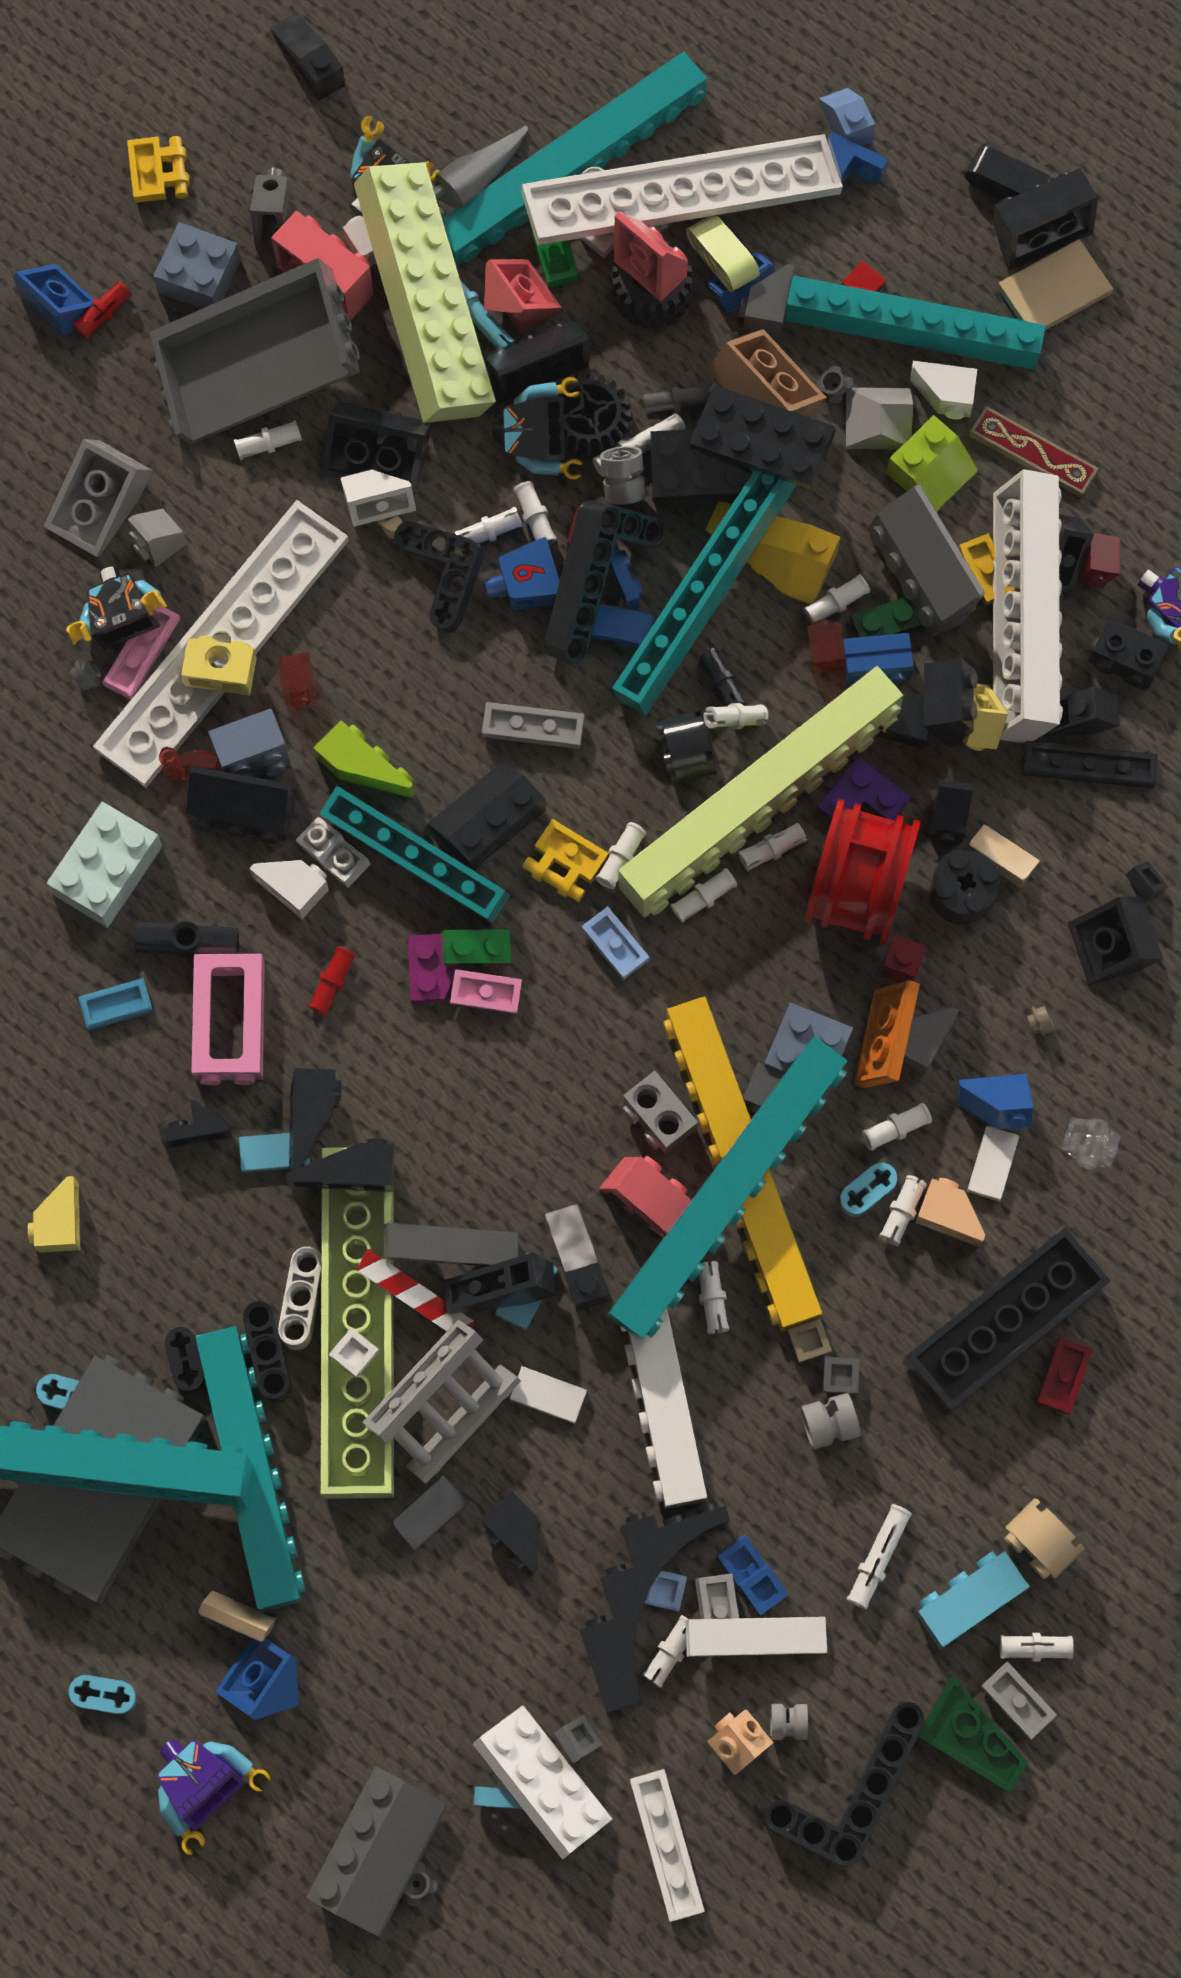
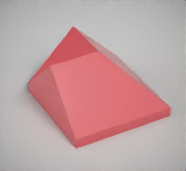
M491 259L486 263L484 310L506 312L520 334L562 309L528 259Z

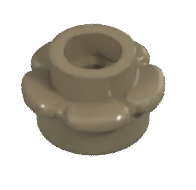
M1033 1006V1014L1027 1016L1034 1035L1041 1033L1045 1038L1047 1037L1046 1034L1055 1031L1054 1025L1046 1006L1037 1009Z

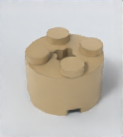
M1034 1498L1005 1527L1009 1534L1004 1539L1018 1553L1025 1550L1033 1558L1029 1564L1043 1579L1049 1575L1056 1579L1085 1548L1082 1544L1075 1548L1071 1542L1076 1537L1048 1508L1040 1512L1036 1508L1040 1501Z

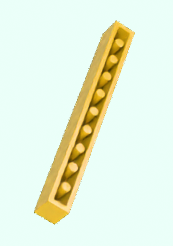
M704 996L668 1008L666 1013L667 1020L662 1021L668 1040H675L678 1051L674 1052L675 1061L680 1072L686 1070L690 1081L685 1083L686 1091L691 1103L696 1101L701 1111L700 1114L696 1115L702 1134L709 1133L713 1145L708 1146V1150L715 1166L719 1164L751 1119L707 999ZM768 1169L761 1178L766 1184L754 1199L751 1196L747 1197L741 1205L746 1211L735 1225L737 1229H744L747 1240L743 1241L745 1253L749 1261L755 1260L759 1270L758 1273L754 1274L760 1293L767 1292L771 1305L766 1306L769 1319L773 1326L778 1324L780 1331L784 1332L790 1328L820 1319L822 1311L770 1170Z

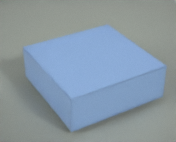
M661 1571L648 1591L645 1604L679 1612L687 1577Z

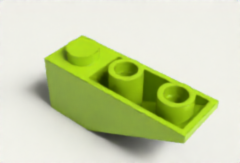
M340 721L313 748L316 759L340 780L410 798L415 795L412 784L413 778L401 767L396 770L388 762L390 759L381 748L369 746L364 741L366 739L365 735L354 725L348 727L343 721Z

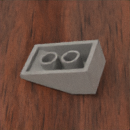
M83 439L43 527L94 556L100 557L139 501L153 470L100 440Z

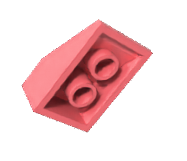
M621 212L614 216V262L661 302L687 277L688 261L686 256L680 249L670 247L655 228H648L641 221Z

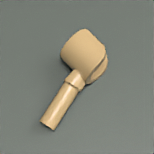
M398 515L388 520L385 518L377 521L390 539H394L397 527L403 523Z

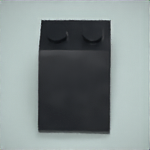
M294 1068L290 1084L289 1172L305 1166L331 1118L333 1108H339L342 1081L335 1080L336 1069Z

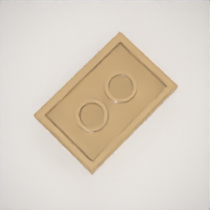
M1080 239L998 283L997 287L1019 320L1046 325L1045 330L1104 299L1113 292V287Z

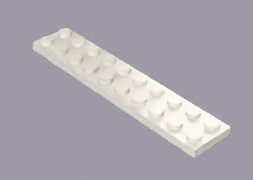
M822 134L522 184L521 194L537 245L614 233V216L618 212L633 217L649 227L841 194L843 186L826 136Z
M296 500L93 745L94 751L147 788L225 693L186 687L184 685L181 673L188 638L198 639L200 636H207L216 639L217 642L228 644L231 641H242L249 644L250 647H254L255 654H257L349 542L348 536ZM218 659L212 664V667L222 668L228 661Z

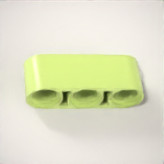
M717 215L708 216L686 229L687 238L695 252L730 292L760 276L758 265L753 256Z

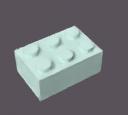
M101 802L46 884L52 895L108 928L163 847L158 834L106 803Z

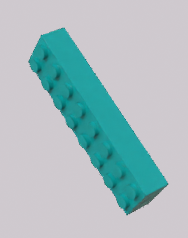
M16 1421L10 1422L9 1427L0 1426V1480L248 1508L254 1466L247 1454H243L242 1449L238 1447L221 1446V1451L208 1450L206 1444L198 1442H186L185 1447L171 1445V1440L164 1438H151L150 1443L136 1441L137 1437L129 1434H115V1439L101 1437V1432L94 1430H80V1435L66 1433V1428L50 1425L45 1426V1431L31 1429V1424Z

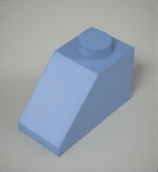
M846 88L819 98V103L834 133L860 146L873 142L875 122L861 96Z

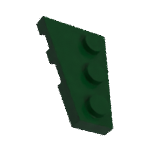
M952 1674L926 1718L917 1738L1010 1794L1028 1761Z

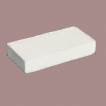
M986 1126L967 1192L1000 1202L1019 1135Z
M522 1366L518 1375L521 1382L513 1389L510 1400L575 1424L587 1390Z

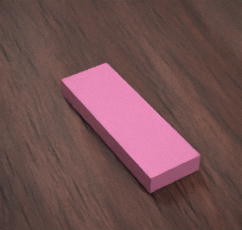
M162 606L153 611L161 627L127 640L102 682L104 687L130 700L136 695L180 620L178 614Z

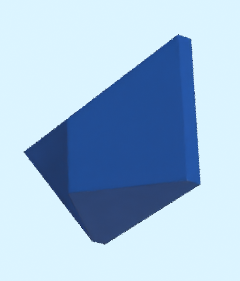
M251 1638L215 1692L254 1720L298 1706L296 1669L301 1662L267 1639L259 1642Z

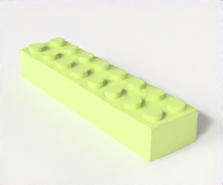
M426 163L369 166L356 180L354 187L423 423L479 417L496 400Z

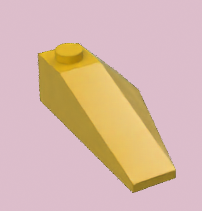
M718 501L706 527V531L709 534L713 535L732 504ZM776 516L747 563L758 575L761 574L771 582L774 588L782 595L810 606L815 603L835 559L840 536L810 524Z

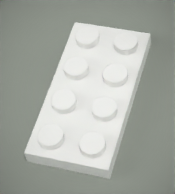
M524 1706L518 1708L473 1743L477 1751L562 1860L612 1820L611 1816Z

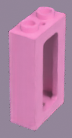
M194 954L191 1073L195 1080H200V1084L219 1085L221 1080H234V1083L238 1085L254 1084L255 1080H263L265 961L262 954ZM244 975L243 1055L238 1059H213L210 1057L211 976Z

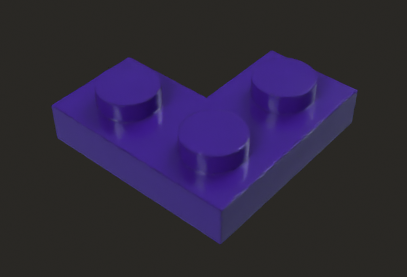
M858 757L821 801L817 810L832 821L837 801L842 799L845 800L844 807L853 809L854 804L857 803L862 806L864 805L877 816L894 820L910 801L911 796Z

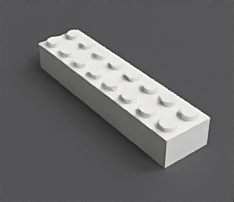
M1025 469L993 493V543L995 545V561L993 560V592H995V599L993 600V692L1008 713L1000 740L1024 744L1025 741L1033 742L1058 726L1063 712L1060 705L1062 675L1060 674L1059 659L1062 654V644L1059 642V628L1062 622V614L1059 611V596L1062 590V583L1059 580V565L1062 559V553L1059 550V534L1062 526L1059 519V503L1061 501L1059 476ZM1007 586L1015 587L1016 591H1008L1005 594L1004 588Z

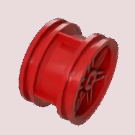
M838 799L804 922L811 924L813 918L822 920L821 927L828 928L829 924L865 933L863 939L870 940L871 934L881 936L880 943L886 945L921 821L914 819L913 825L904 824V816L897 815V819L894 821L861 812V804L855 803L853 809L844 807L845 800Z

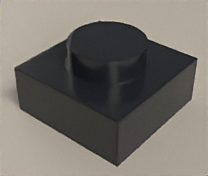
M1148 861L1134 866L1125 874L1130 881L1133 891L1146 901L1160 895L1169 887Z

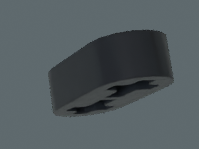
M176 1327L167 1334L165 1339V1348L175 1385L181 1391L194 1393L199 1391L205 1383L196 1337L188 1328ZM178 1335H183L187 1340L190 1339L191 1343L185 1345L186 1357H181V1352L177 1347L172 1348V1344L177 1342ZM188 1362L193 1373H199V1376L193 1379L194 1384L188 1386L186 1381H180V1377L185 1375L183 1364Z

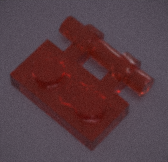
M167 746L163 747L159 754V761L163 772L167 778L172 780L189 782L191 766L222 771L218 757L207 750L198 749L194 750V753L184 752V755L181 756L178 755L175 749Z

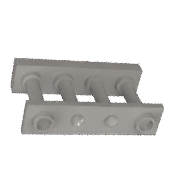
M459 1319L362 1422L386 1444L394 1437L413 1457L405 1467L425 1484L441 1470V1467L521 1382L516 1375L501 1364L494 1370L475 1350L483 1339L476 1331ZM464 1360L485 1380L471 1396L451 1375ZM441 1385L461 1406L448 1421L427 1401ZM417 1411L437 1431L424 1447L403 1427Z

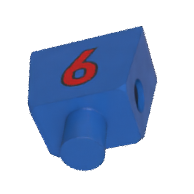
M546 537L498 558L500 575L483 580L487 598L506 594L511 610L554 606L560 582Z

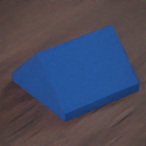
M57 264L18 271L13 276L20 298L63 338L74 329L72 324L93 306L91 302L94 299Z

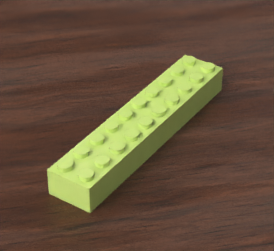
M876 666L618 870L619 889L644 918L650 913L653 915L660 913L669 904L668 899L678 892L681 895L688 891L695 883L694 878L702 872L708 874L720 864L721 861L719 859L727 852L733 854L742 848L746 843L745 838L754 831L758 834L765 830L772 822L771 817L779 811L785 813L797 803L798 800L796 798L804 791H807V793L814 791L823 782L822 777L828 772L836 773L842 769L849 761L847 757L856 750L859 753L866 750L874 741L872 737L881 731L878 730L880 725L884 728L882 731L886 733V729L898 720L896 716L901 711L903 694L883 671Z
M322 1148V1158L345 1148ZM322 1189L321 1495L324 1499L394 1498V1437L386 1444L362 1423L394 1389V1295L357 1271V1267L367 1249L383 1258L384 1224L393 1223V1192ZM384 1259L394 1266V1260ZM351 1327L379 1349L377 1355L358 1378L354 1377L329 1356L330 1352Z

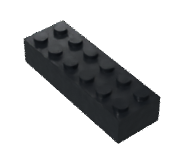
M1065 1227L911 1351L902 1363L944 1414L948 1416L1101 1292L1111 1280Z

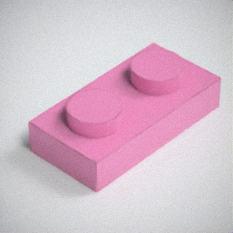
M455 969L450 1004L517 1014L522 979Z

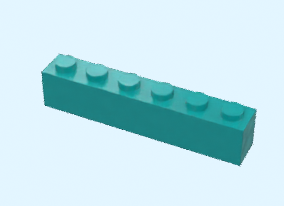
M336 786L319 813L332 824L491 923L495 921L510 897V894L338 786Z

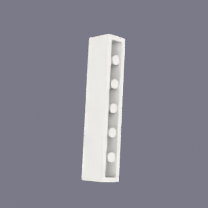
M667 1307L659 1317L664 1322L652 1338L646 1335L644 1339L639 1340L628 1332L631 1344L625 1345L628 1365H635L638 1377L632 1379L635 1399L642 1398L645 1411L639 1413L642 1433H649L652 1446L646 1447L649 1467L657 1468L659 1478L658 1481H653L657 1502H664L665 1510L707 1500ZM620 1326L622 1332L627 1331Z

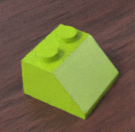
M934 415L889 458L887 474L906 491L920 484L936 512L978 472L976 465L959 437Z

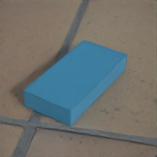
M144 978L78 997L88 1031L153 1012Z

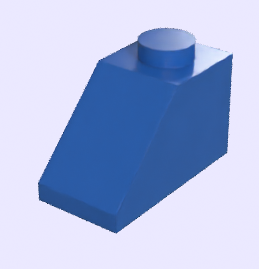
M1027 1074L959 1080L957 1096L959 1106L997 1130H1018L1023 1127H1031L1033 1103Z

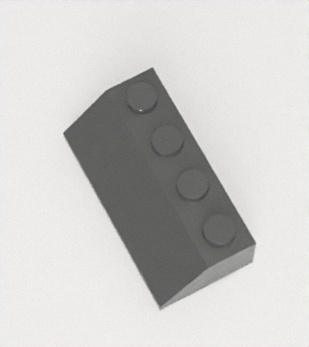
M919 484L878 512L868 531L871 541L875 546H878L883 554L888 569L895 574L902 586L904 596L911 600L917 609L920 623L927 628L933 637L965 623L985 592Z
M375 1766L306 1898L380 1937L448 1805Z

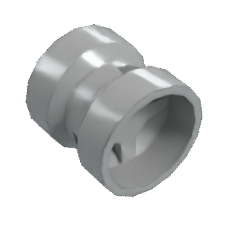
M771 1704V1740H782L785 1736H792L795 1740H807V1704H796L793 1708H786L783 1704Z

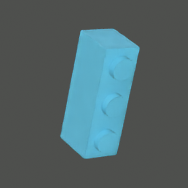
M994 1551L990 1552L976 1562L980 1569L968 1576L963 1571L947 1582L951 1588L947 1592L939 1596L934 1591L919 1602L922 1609L915 1615L939 1649L1030 1587L1005 1551L996 1556Z

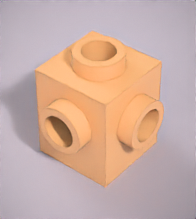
M747 1709L735 1718L731 1713L725 1716L714 1726L718 1733L707 1741L734 1775L773 1744V1741Z

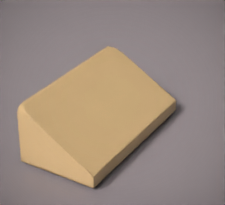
M985 824L966 848V850L976 851L988 857L998 867L1000 875L1020 888L1040 862V860Z

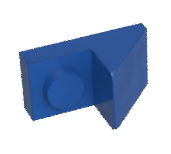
M831 132L828 145L842 186L851 171L856 172L865 181L873 180L880 184L886 174L888 159Z

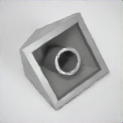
M852 388L847 390L846 449L898 450L908 441L912 434L913 418L911 390L909 388Z

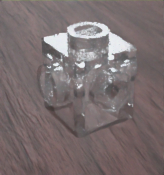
M1071 1118L1061 1150L1076 1159V1164L1084 1169L1096 1170L1097 1166L1111 1168L1121 1136L1109 1129L1110 1124L1096 1118H1091L1090 1120Z

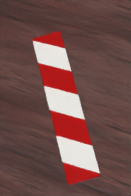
M370 1249L366 1250L357 1267V1271L445 1331H448L458 1319L471 1329L473 1328L475 1321L463 1313H447L446 1301Z

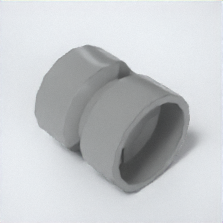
M623 446L608 449L601 453L602 474L607 477L603 481L605 500L611 504H630L644 499L647 493L645 477L640 474L644 470L641 449Z
M848 1393L829 1398L826 1405L817 1401L800 1407L807 1437L813 1450L832 1445L835 1438L843 1442L861 1436L857 1415Z

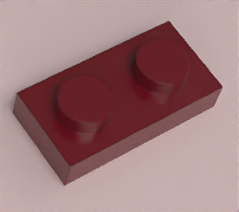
M1059 1337L1036 1403L1070 1415L1093 1349Z

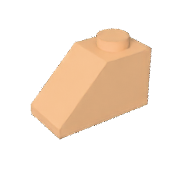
M939 1178V1181L932 1179L915 1223L980 1247L985 1233L965 1191L958 1189L959 1185L952 1180L946 1178Z

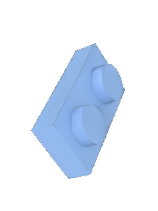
M606 907L581 926L584 934L622 980H625L650 959L609 907Z

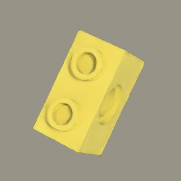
M200 636L198 639L188 638L181 673L184 685L186 687L250 696L257 660L254 647H250L249 644L242 641H231L230 644L221 643L207 636ZM218 659L228 661L222 668L212 667V664Z

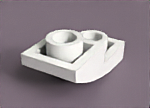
M317 817L296 839V842L311 857L348 888L371 865L367 857L347 843L338 831L320 817Z

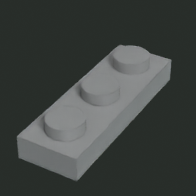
M486 702L482 737L580 749L584 714Z

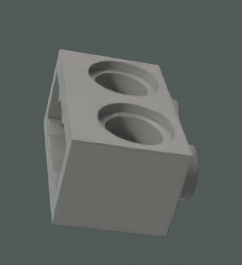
M653 1071L623 1095V1104L625 1106L622 1110L633 1124L639 1122L647 1131L643 1135L654 1150L661 1148L667 1154L697 1130V1120L656 1071ZM643 1095H650L656 1100V1104L652 1108L645 1109L637 1101ZM664 1121H672L677 1125L678 1130L671 1135H667L660 1131L659 1125Z

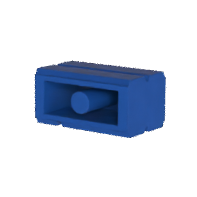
M909 633L843 639L841 651L846 685L855 684L876 666L883 671L895 686L907 682V679L912 678L914 666Z

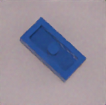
M615 542L609 572L625 609L635 611L640 609V597L643 596V591L638 579H632L628 569L631 568V563L626 551H620Z

